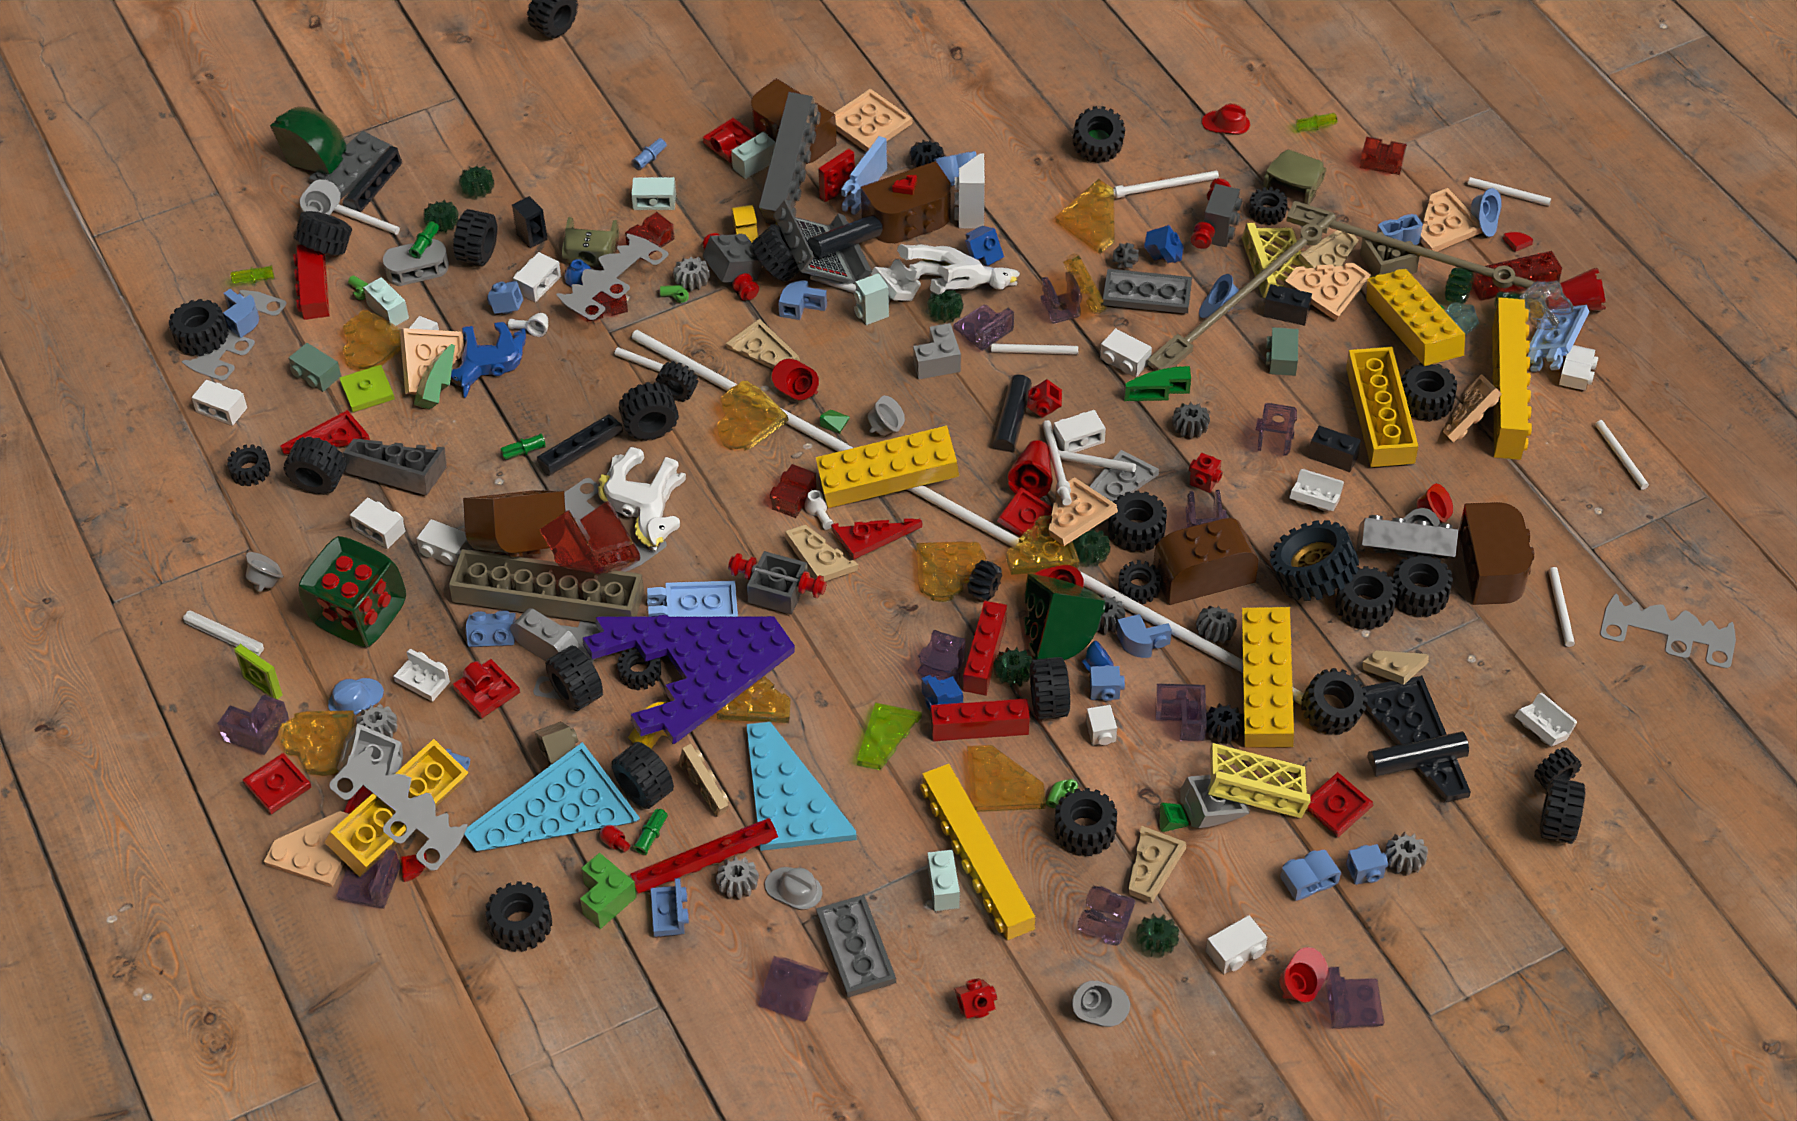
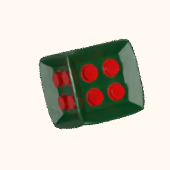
M343 536L335 537L323 548L305 571L298 585V592L304 609L317 626L349 643L366 648L374 644L385 632L401 610L406 599V588L396 564L383 553Z

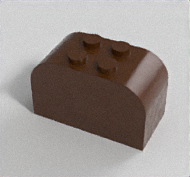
M777 78L755 93L751 99L753 132L756 135L764 132L776 142L788 93H801ZM819 104L817 105L821 118L819 125L815 126L816 138L814 144L810 146L811 158L809 163L818 160L837 145L836 115Z
M935 161L861 186V217L865 218L874 215L882 223L883 227L881 235L876 238L890 244L900 243L941 229L949 223L951 218V183ZM908 175H917V183L913 195L892 192V186L895 181L905 179Z
M530 490L463 498L465 535L468 543L475 550L494 552V554L508 555L509 553V557L523 556L525 551H527V554H540V549L553 548L564 537L566 530L564 491Z
M1465 503L1458 535L1473 605L1508 604L1517 601L1524 594L1527 579L1531 572V564L1534 560V548L1530 547L1529 544L1530 530L1526 529L1523 515L1517 508L1507 503Z
M1234 518L1219 519L1169 533L1157 543L1153 560L1155 570L1158 569L1159 575H1161L1160 587L1169 605L1256 583L1259 563L1258 557L1240 522Z

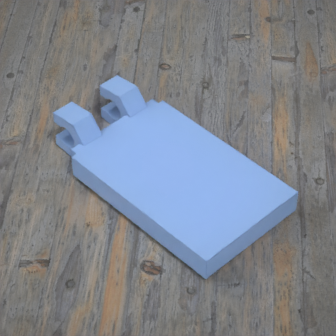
M879 136L850 174V180L846 181L841 189L842 196L845 197L847 192L851 191V194L846 197L842 204L843 211H847L848 207L852 206L851 214L856 215L861 209V186L878 181L886 171V138Z
M1587 305L1546 310L1530 342L1528 357H1530V363H1533L1530 367L1531 372L1541 370L1543 358H1546L1547 362L1553 361L1550 365L1551 370L1561 368L1563 356L1570 352L1589 314Z
M735 581L665 583V588H647V605H650L648 606V617H658L659 615H668L669 617L738 616Z

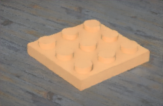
M871 89L834 113L836 115V131L866 152L879 136L886 138V141H888L912 124V117Z

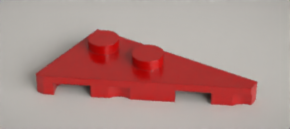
M346 410L280 445V448L284 455L289 454L296 440L302 437L320 438L335 447L347 446L353 439L370 440V437L351 413Z
M907 518L901 523L877 520L867 523L854 522V526L839 527L838 523H834L831 525V530L854 560L922 528V520Z

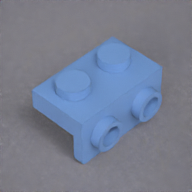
M479 611L469 614L466 622L467 645L469 647L514 645L515 638L510 627L516 621V613L498 611L495 614H486Z
M680 878L675 879V886L651 888L654 937L685 934L684 924H689L688 908L683 909V902H687L686 887H681Z

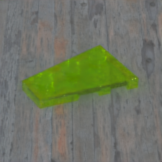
M875 702L857 758V766L881 771L895 753L899 743L909 735L913 725L920 721L922 712Z

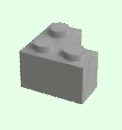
M951 323L929 327V343L913 346V364L918 379L961 372V353Z

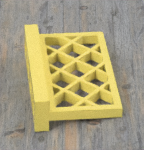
M1255 223L1246 224L1242 241L1255 277L1282 255L1286 248L1289 249L1297 242L1292 228H1256ZM1279 235H1288L1289 240L1286 241L1280 238ZM1260 236H1266L1270 238V240L1267 242L1266 240L1260 238ZM1275 241L1283 247L1279 249L1272 245V243ZM1269 249L1270 251L1274 252L1275 255L1271 256L1268 253H1266L1265 250ZM1301 250L1292 256L1286 264L1284 263L1279 267L1281 268L1279 271L1276 270L1258 285L1263 298H1266L1270 284L1277 285V278L1285 282L1288 277L1282 273L1286 271L1291 274L1294 268L1290 267L1292 263L1298 267L1305 266L1298 259Z
M1212 743L1210 747L1211 782L1208 786V795L1299 818L1303 817L1310 803V794H1307L1304 766ZM1217 753L1225 755L1228 760L1224 761ZM1241 760L1248 761L1252 766L1247 767ZM1230 765H1236L1241 771L1236 773ZM1264 766L1272 767L1275 772L1270 773ZM1258 770L1264 777H1257L1253 771ZM1287 772L1297 773L1298 778L1294 779ZM1281 776L1287 783L1283 785L1276 777Z

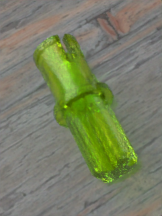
M1335 113L1319 116L1314 114L1312 117L1296 119V127L1299 128L1297 129L1298 132L1310 129L1319 130V127L1337 124V115Z
M272 265L260 268L250 267L251 269L234 271L230 274L233 284L251 281L256 283L255 281L274 279Z

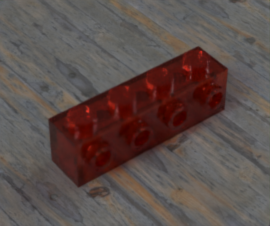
M1552 251L1485 266L1491 269H1496L1499 266H1509L1514 270L1515 276L1536 282L1535 288L1559 283L1563 269ZM1472 272L1470 284L1480 301L1530 290L1514 284L1508 288H1500L1493 283L1491 277Z

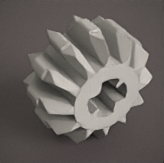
M691 256L690 259L682 258L681 262H676L673 275L677 285L682 286L685 290L689 288L693 291L694 288L700 290L701 286L707 285L710 272L706 261H701L700 257L693 259Z
M381 704L375 708L370 705L369 710L361 709V716H358L356 720L358 724L390 738H393V733L397 732L398 728L396 714L392 712L389 706L383 708Z
M1405 831L1401 834V837L1395 834L1392 840H1389L1386 844L1385 855L1389 861V868L1397 867V873H1400L1402 870L1407 875L1412 870L1418 873L1421 866L1424 867L1427 862L1428 849L1424 846L1423 839L1416 840L1415 833L1411 837L1407 836Z
M735 856L732 862L725 859L724 866H719L716 882L722 894L727 893L729 899L737 895L740 900L742 894L750 897L751 890H756L759 873L754 862L748 863L746 857L739 861Z

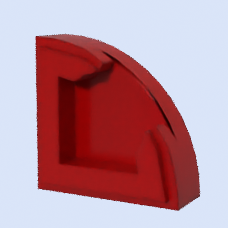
M908 175L905 179L895 181L892 186V192L913 195L917 183V175Z
M1508 232L1503 236V240L1515 252L1533 245L1534 239L1524 233Z
M424 853V859L427 861V855ZM417 854L401 857L404 882L418 877L426 867L417 859Z

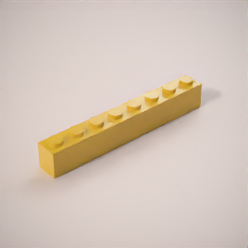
M948 763L922 773L921 792L924 798H929L934 816H939L943 833L946 836H950L953 851L956 855L960 854L966 874H971L975 891L978 894H982L984 906L988 913L993 914L998 932H1003L1008 941L1035 930V915L950 764Z

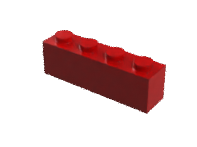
M301 244L296 245L297 254H293L295 267L298 266V269H294L296 282L299 281V284H295L297 297L300 296V299H296L298 312L303 313L304 320L329 317L325 253L314 251Z
M984 601L964 671V692L987 696L1007 623L1006 604Z
M1027 699L931 705L933 741L1029 735L1030 716Z

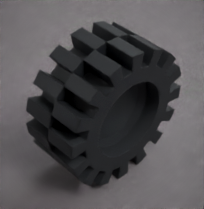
M1263 187L1262 191L1257 189L1256 193L1253 192L1250 197V217L1254 218L1255 222L1260 220L1262 225L1264 222H1267V225H1271V222L1274 225L1278 224V221H1283V218L1286 216L1287 196L1283 192L1279 194V189L1273 191V187H1269V190ZM1262 205H1271L1274 207H1264Z
M672 361L671 363L666 362L662 366L655 381L670 389L675 401L679 402L681 400L684 402L690 399L696 389L698 377L693 375V370H688L689 367L687 365L683 367L682 363L678 362L676 365L675 361Z
M253 444L250 445V448L247 445H243L244 449L237 447L236 453L232 451L230 453L231 457L228 456L227 459L228 469L236 484L239 482L241 486H244L245 483L247 486H251L253 482L255 485H258V480L265 481L264 476L268 477L270 475L269 471H271L266 451L262 450L260 446L255 448ZM247 463H256L250 468H242Z
M1137 560V564H1134L1133 561L1129 562V566L1125 564L1119 574V593L1136 602L1142 601V604H1146L1147 599L1149 602H1152L1153 597L1156 598L1160 591L1161 575H1159V570H1155V565L1153 564L1149 567V562L1147 561L1144 564H1141V560ZM1134 579H1143L1147 581L1148 584L1138 586L1131 583V581Z
M636 647L634 650L632 648L627 649L628 653L623 651L621 653L622 657L619 656L617 664L619 678L625 686L628 684L630 689L636 686V690H640V686H644V690L648 689V684L653 687L655 681L658 682L660 680V675L662 674L660 658L645 661ZM636 664H646L649 666L646 670L640 672L631 670V667Z
M1562 747L1560 750H1555L1554 754L1550 753L1547 759L1544 758L1542 760L1543 763L1537 766L1538 769L1535 770L1534 777L1547 790L1548 784L1553 777L1570 780L1576 776L1575 773L1580 771L1579 768L1582 764L1567 747Z

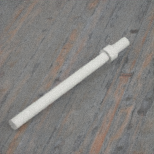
M1211 171L1123 187V185L1114 186L1113 189L1098 191L1099 199L1112 197L1118 199L1134 193L1214 180L1219 178L1218 171Z
M1046 420L1042 423L1057 480L1056 489L1058 495L1061 496L1062 503L1067 506L1072 502L1070 497L1071 488L1065 478L1051 422Z

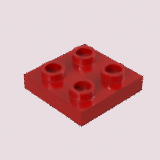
M731 118L703 136V143L731 163V150L757 135L735 118Z
M848 148L818 168L820 199L824 202L842 192L841 189L844 184L850 180V174L855 169V152Z
M492 659L484 664L478 661L470 663L464 669L463 677L453 683L454 690L481 718L520 693L519 686Z

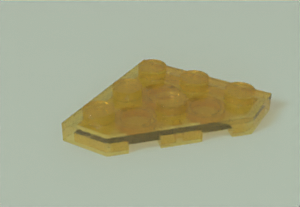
M1096 180L1055 216L1056 222L1101 254L1115 242L1114 189L1102 180Z
M1052 515L1040 516L1032 529H1028L1020 537L1014 548L1011 547L1007 551L1006 561L1011 575L1036 573L1042 569L1060 565H1071L1079 569L1080 562L1073 542L1063 546L1050 537L1049 525L1052 523Z
M763 676L717 712V719L789 723L791 698L785 693L781 694L774 688V684Z
M992 745L967 746L971 803L976 812L1045 809V791L1042 781Z

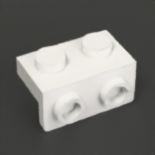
M895 259L890 268L874 267L871 275L880 274L888 285L889 297L895 301H912L921 285L918 280L911 281L905 276V269L907 267L900 259Z
M1301 469L1297 482L1291 490L1290 498L1299 504L1317 506L1322 511H1334L1339 503L1344 482Z
M409 649L407 651L408 661L394 675L395 682L433 702L450 683L448 669L441 662L429 659L424 653Z
M1539 693L1532 704L1519 709L1515 716L1522 722L1524 727L1532 730L1544 743L1551 747L1566 741L1577 724L1573 717L1543 693Z

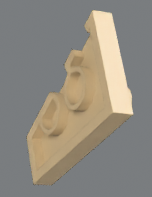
M1337 230L1321 240L1317 245L1302 252L1298 259L1307 268L1331 264L1334 267L1342 266L1359 240L1352 234Z
M760 319L726 343L727 349L774 369L779 361L792 358L800 361L799 356Z
M807 525L785 531V539L799 559L807 563L808 571L813 578L816 579L821 575L824 576V581H828L858 571L859 564L853 560H847L843 557V552L839 549L834 550L825 543L826 540Z
M689 744L682 748L678 764L682 770L687 767L690 781L693 785L699 784L701 786L700 792L715 815L719 817L727 811L728 797L723 790H719L716 786V778L710 769L707 770L702 763L704 759L698 749L695 750Z
M1141 826V836L1137 846L1136 861L1133 865L1129 894L1153 903L1186 850V842Z

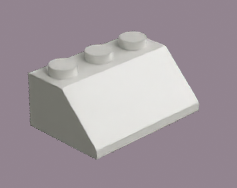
M984 154L977 155L960 167L959 177H955V190H959V192H955V205H959V207H955V220H959V228H978L984 226Z

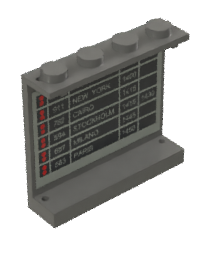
M783 200L774 213V217L800 272L855 285L856 281L870 276L872 270L859 244L819 258L811 251L807 243L811 237L848 224L845 215L837 214L828 226L795 217L787 200Z

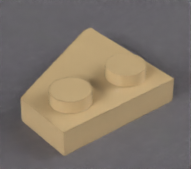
M1376 650L1363 661V670L1404 685L1429 663V655Z

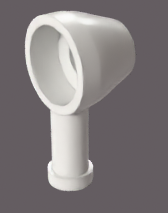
M537 313L530 317L528 321L509 319L508 328H525L531 335L541 337L547 332L548 317L544 313Z
M810 491L805 500V511L812 516H818L822 527L828 530L834 523L826 513V499L820 491Z

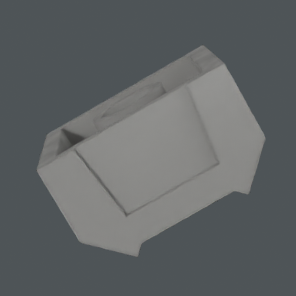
M357 723L349 731L343 743L337 769L340 772L353 757L369 747H373L371 754L372 764L386 763L387 770L385 775H393L401 769L403 761L402 743Z
M1211 775L1187 777L1180 789L1181 803H1183L1192 827L1204 828L1220 825L1250 814L1247 804L1208 795Z

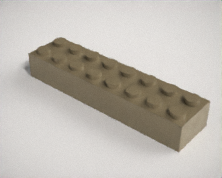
M465 549L461 550L449 583L452 601L456 603L525 612L527 609L532 608L542 615L596 622V617H637L644 594L642 574L523 557H509V555Z

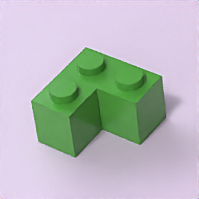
M599 852L581 868L584 885L590 891L580 898L583 915L599 929H602L636 899L637 895L635 882Z

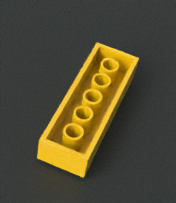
M1398 269L1391 273L1379 274L1367 279L1366 300L1423 366L1464 356L1465 333L1407 269Z
M1393 348L1349 350L1346 370L1370 466L1415 464L1419 446Z
M947 425L815 457L828 508L959 477L957 460Z
M1290 607L1242 608L1245 747H1294Z
M433 739L395 774L411 777L409 798L430 793L437 807L463 783L469 772ZM373 793L330 831L324 843L361 877L397 844L383 831V826L396 811ZM400 821L392 823L390 827L392 834L395 836H403L407 830L406 825Z

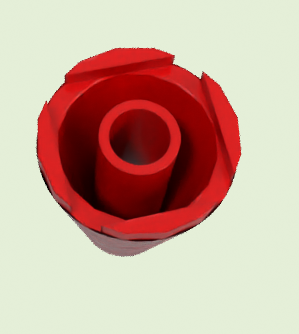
M1598 268L1590 269L1548 288L1547 293L1544 294L1546 307L1550 306L1553 309L1587 305L1589 311L1605 310L1606 307L1601 304L1606 303L1602 279H1597L1596 275L1600 273Z
M1039 440L1031 441L1010 468L1008 484L1015 494H1017L1021 487L1037 498L1047 495L1050 491L1053 478L1049 448L1044 442Z

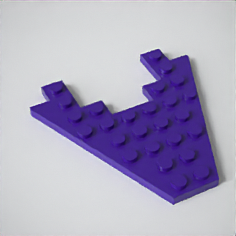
M659 615L658 617H596V626L600 633L583 637V646L591 659L633 647L638 649L645 661L668 655L683 680L665 685V692L671 702L632 713L631 722L640 736L664 730L672 744L680 741L795 652V645L774 616L669 617L668 615Z

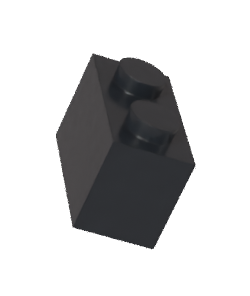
M530 196L512 204L517 236L530 249L548 240L543 209Z
M1270 284L1265 299L1263 317L1305 326L1310 312L1312 293Z
M1319 425L1311 439L1308 458L1351 472L1359 455L1361 439Z

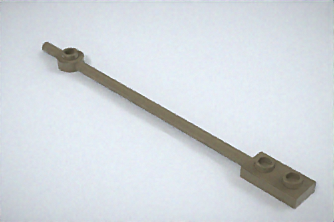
M1294 201L1286 221L1299 226L1306 224L1317 225L1329 213L1333 212ZM1336 220L1322 231V233L1326 234L1329 228L1336 229L1491 277L1493 283L1500 288H1508L1514 284L1534 291L1536 286L1534 281L1515 276L1514 270L1509 266H1499L1496 269H1491Z
M1329 213L1317 225H1304L1301 229L1300 239L1186 337L1183 338L1179 334L1175 335L1147 359V364L1155 371L1172 368L1193 352L1194 346L1191 343L1305 245L1314 246L1320 243L1322 231L1336 220V216L1333 213Z

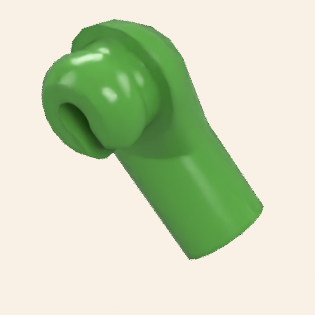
M354 275L351 276L348 284L356 288V292L353 291L354 296L358 300L366 299L363 287L367 286L368 283Z
M680 285L660 286L661 297L672 296L681 303L686 302L689 298L688 292Z
M1074 779L1056 782L1051 788L1046 805L1050 808H1056L1061 797H1065V794L1069 791L1074 793V789H1078V783Z

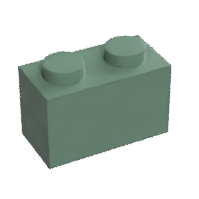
M1272 327V334L1267 336L1266 349H1270V352L1266 354V365H1270V374L1296 376L1299 329Z
M309 343L303 345L289 357L292 374L297 378H302L311 387H316L322 392L336 382L339 377H342L338 362Z

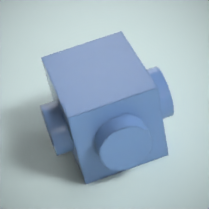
M517 281L508 283L498 282L492 286L487 296L488 304L492 306L494 314H508L517 311L524 300Z
M1119 666L1091 667V700L1110 701L1120 699V690H1125V678L1120 676Z
M1378 844L1371 846L1363 845L1349 851L1346 865L1355 885L1365 882L1373 883L1384 878L1385 869L1388 867V860L1385 853H1381Z

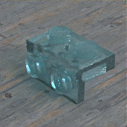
M1457 302L1449 305L1448 309L1445 310L1462 329L1465 336L1479 325L1474 305Z

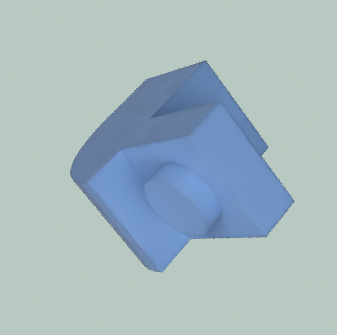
M796 281L784 288L779 299V317L800 320L804 308L825 311L827 307L826 290L808 288V281Z
M229 289L224 293L229 309L223 312L227 327L242 338L257 326L259 314L254 298L251 295L244 298L241 294H236L233 290Z
M1140 614L1118 619L1117 636L1124 650L1133 656L1149 658L1152 655V649L1162 648L1171 643L1172 629L1169 623L1146 628Z

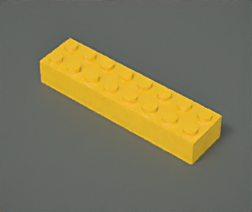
M1498 298L1492 325L1493 386L1501 393L1499 401L1493 406L1494 458L1521 460L1523 451L1528 449L1527 436H1531L1532 423H1528L1532 411L1531 406H1528L1531 399V390L1527 389L1531 379V374L1527 373L1530 367V357H1526L1530 347V341L1526 340L1529 335V325L1526 324L1529 317V309H1525L1524 299Z

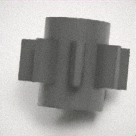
M1119 243V247L1113 251V262H1118V268L1125 269L1127 267L1132 269L1133 265L1138 262L1139 250L1133 249L1134 244Z

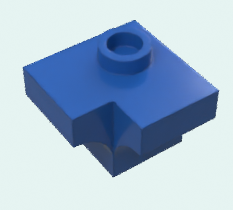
M1169 225L1146 233L1144 247L1154 261L1162 258L1167 263L1182 261L1184 245L1179 240L1178 234Z
M980 226L965 234L967 239L965 242L970 257L977 260L981 259L983 265L986 266L1004 258L995 228Z
M931 675L921 678V691L925 697L926 706L930 711L931 705L963 703V692L953 676L944 680H937L936 677H931Z

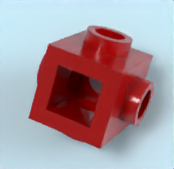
M1048 379L1028 390L1027 407L1041 418L1053 413L1062 406V389Z
M1201 452L1197 460L1193 459L1188 471L1191 472L1190 485L1210 493L1215 484L1219 483L1222 478V461Z
M971 979L966 982V985L954 988L960 1013L966 1019L971 1017L982 1018L989 1015L990 1011L996 1010L994 1003L997 1000L996 991L993 985L990 986L984 979Z

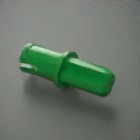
M430 221L423 232L418 233L415 243L409 249V254L416 259L421 258L425 249L431 246L432 239L437 233L439 225Z
M542 434L524 440L521 438L519 442L502 447L501 454L506 460L521 454L526 456L528 452L546 447V443Z
M655 809L648 823L642 826V833L633 846L634 851L644 856L647 855L655 838H659V831L668 817V814L663 809Z

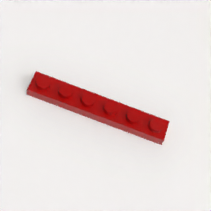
M767 818L630 874L635 882L638 894L644 891H651V888L666 882H673L675 879L686 874L698 872L706 866L720 863L733 855L745 853L758 845L767 844L773 839L778 838V834L771 819Z

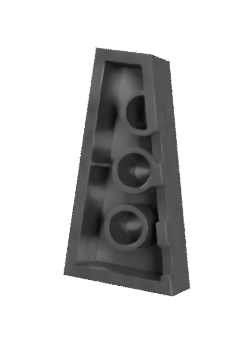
M353 439L343 452L347 464L346 473L423 495H428L447 468L445 447H437L436 450L426 449L425 445H417L416 448L404 447L403 443L383 445L382 441Z
M1369 515V518H1364L1359 524L1356 551L1365 552V547L1373 548L1376 553L1386 554L1396 550V553L1399 555H1415L1416 552L1422 554V556L1431 555V558L1452 560L1456 556L1458 529H1452L1453 525L1438 524V527L1429 526L1427 521H1415V524L1406 523V519L1392 518V521L1383 520V516Z

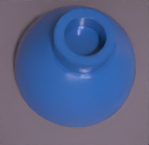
M579 259L572 261L565 271V282L571 287L573 284L583 285V271L591 269V267Z
M1093 641L1088 646L1085 659L1082 662L1089 672L1091 667L1114 666L1112 659L1098 641Z

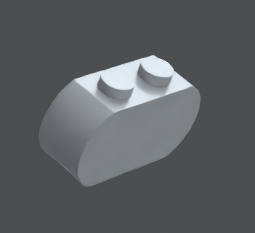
M432 239L431 246L427 247L421 258L417 259L409 254V249L414 243L390 248L383 256L388 281L396 286H403L443 276L449 268L444 244L439 240Z
M532 608L527 609L510 627L512 635L523 648L545 661L571 645L580 649L578 641L569 630Z

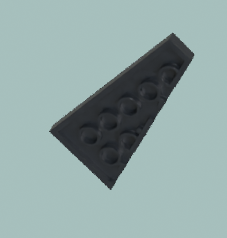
M1423 676L1412 677L1404 685L1390 681L1361 687L1365 688L1367 692L1365 695L1368 698L1365 705L1366 710L1396 745L1447 735ZM1457 759L1417 767L1420 773L1446 802L1470 797L1471 791Z

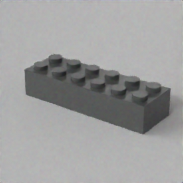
M788 93L759 205L766 223L778 225L774 213L784 199L787 200L796 217L795 204L801 197L800 185L806 178L805 165L810 161V146L814 144L816 138L815 126L819 125L821 113L818 111V105L815 103L813 96Z

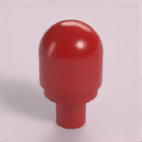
M606 825L601 829L600 839L603 843L613 849L620 848L624 852L629 850L631 845L625 840V835L621 830L613 825Z

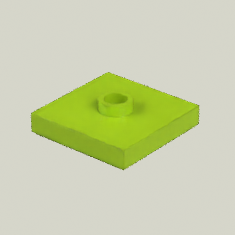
M382 365L339 377L352 412L395 399Z
M239 644L234 650L243 678L274 700H278L283 694L275 668L248 648Z

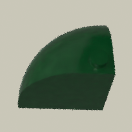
M304 106L295 107L279 115L270 125L289 166L331 174L343 160L342 154L347 149L346 141L338 126L328 116L318 110Z
M1028 573L1024 592V603L1027 604V617H1023L1025 635L1030 636L1031 643L1028 644V648L1035 659L1062 657L1063 660L1074 657L1085 649L1095 636L1101 616L1105 612V600L1079 585Z

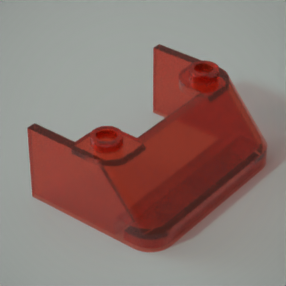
M610 501L605 502L580 519L590 537L589 540L585 538L570 510L539 529L554 554L555 562L560 567L601 575L632 566L640 561V553Z

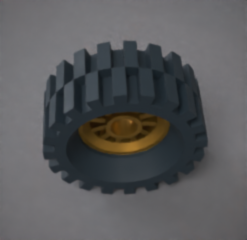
M1319 520L1312 521V525L1309 526L1307 523L1301 524V528L1298 530L1294 527L1289 530L1290 535L1284 534L1280 537L1281 543L1276 542L1273 546L1274 550L1270 553L1272 558L1270 562L1282 590L1289 597L1293 595L1295 600H1300L1301 597H1303L1304 601H1311L1312 597L1319 600L1323 599L1322 595L1328 593V596L1335 594L1333 590L1345 588L1344 582L1350 583L1353 580L1352 574H1357L1359 560L1348 532L1344 526L1340 527V524L1337 522L1331 525L1330 520H1324L1322 524L1319 523Z

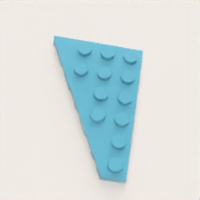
M771 722L746 724L757 822L770 818L778 834V838L773 839L767 844L760 845L761 851L857 840L854 827Z
M582 742L468 826L464 835L476 851L480 852L602 829L606 825L619 826L635 823L640 820V817Z

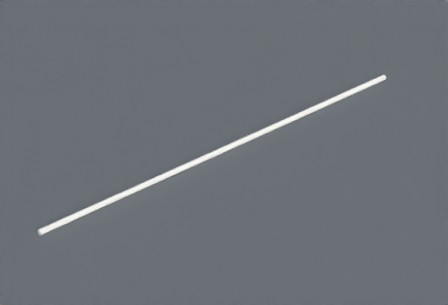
M635 330L633 332L632 339L671 361H675L677 364L678 362L682 363L683 367L687 365L689 371L693 370L700 377L838 452L853 448L641 331ZM923 485L907 489L1050 568L1068 565ZM1081 572L1084 578V587L1103 597L1106 594L1109 599L1115 596L1116 602L1122 601L1124 609L1135 615L1140 614L1143 619L1156 626L1169 623L1172 635L1243 673V660ZM1293 687V701L1301 705L1304 693Z

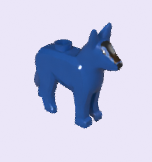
M504 322L494 323L495 329L500 334L496 346L478 345L473 327L462 328L465 342L462 364L459 368L452 370L450 381L463 388L464 398L467 397L471 385L480 376L489 374L500 376L505 372L516 369L522 359L523 347L526 343L525 328L514 332L515 338H513Z

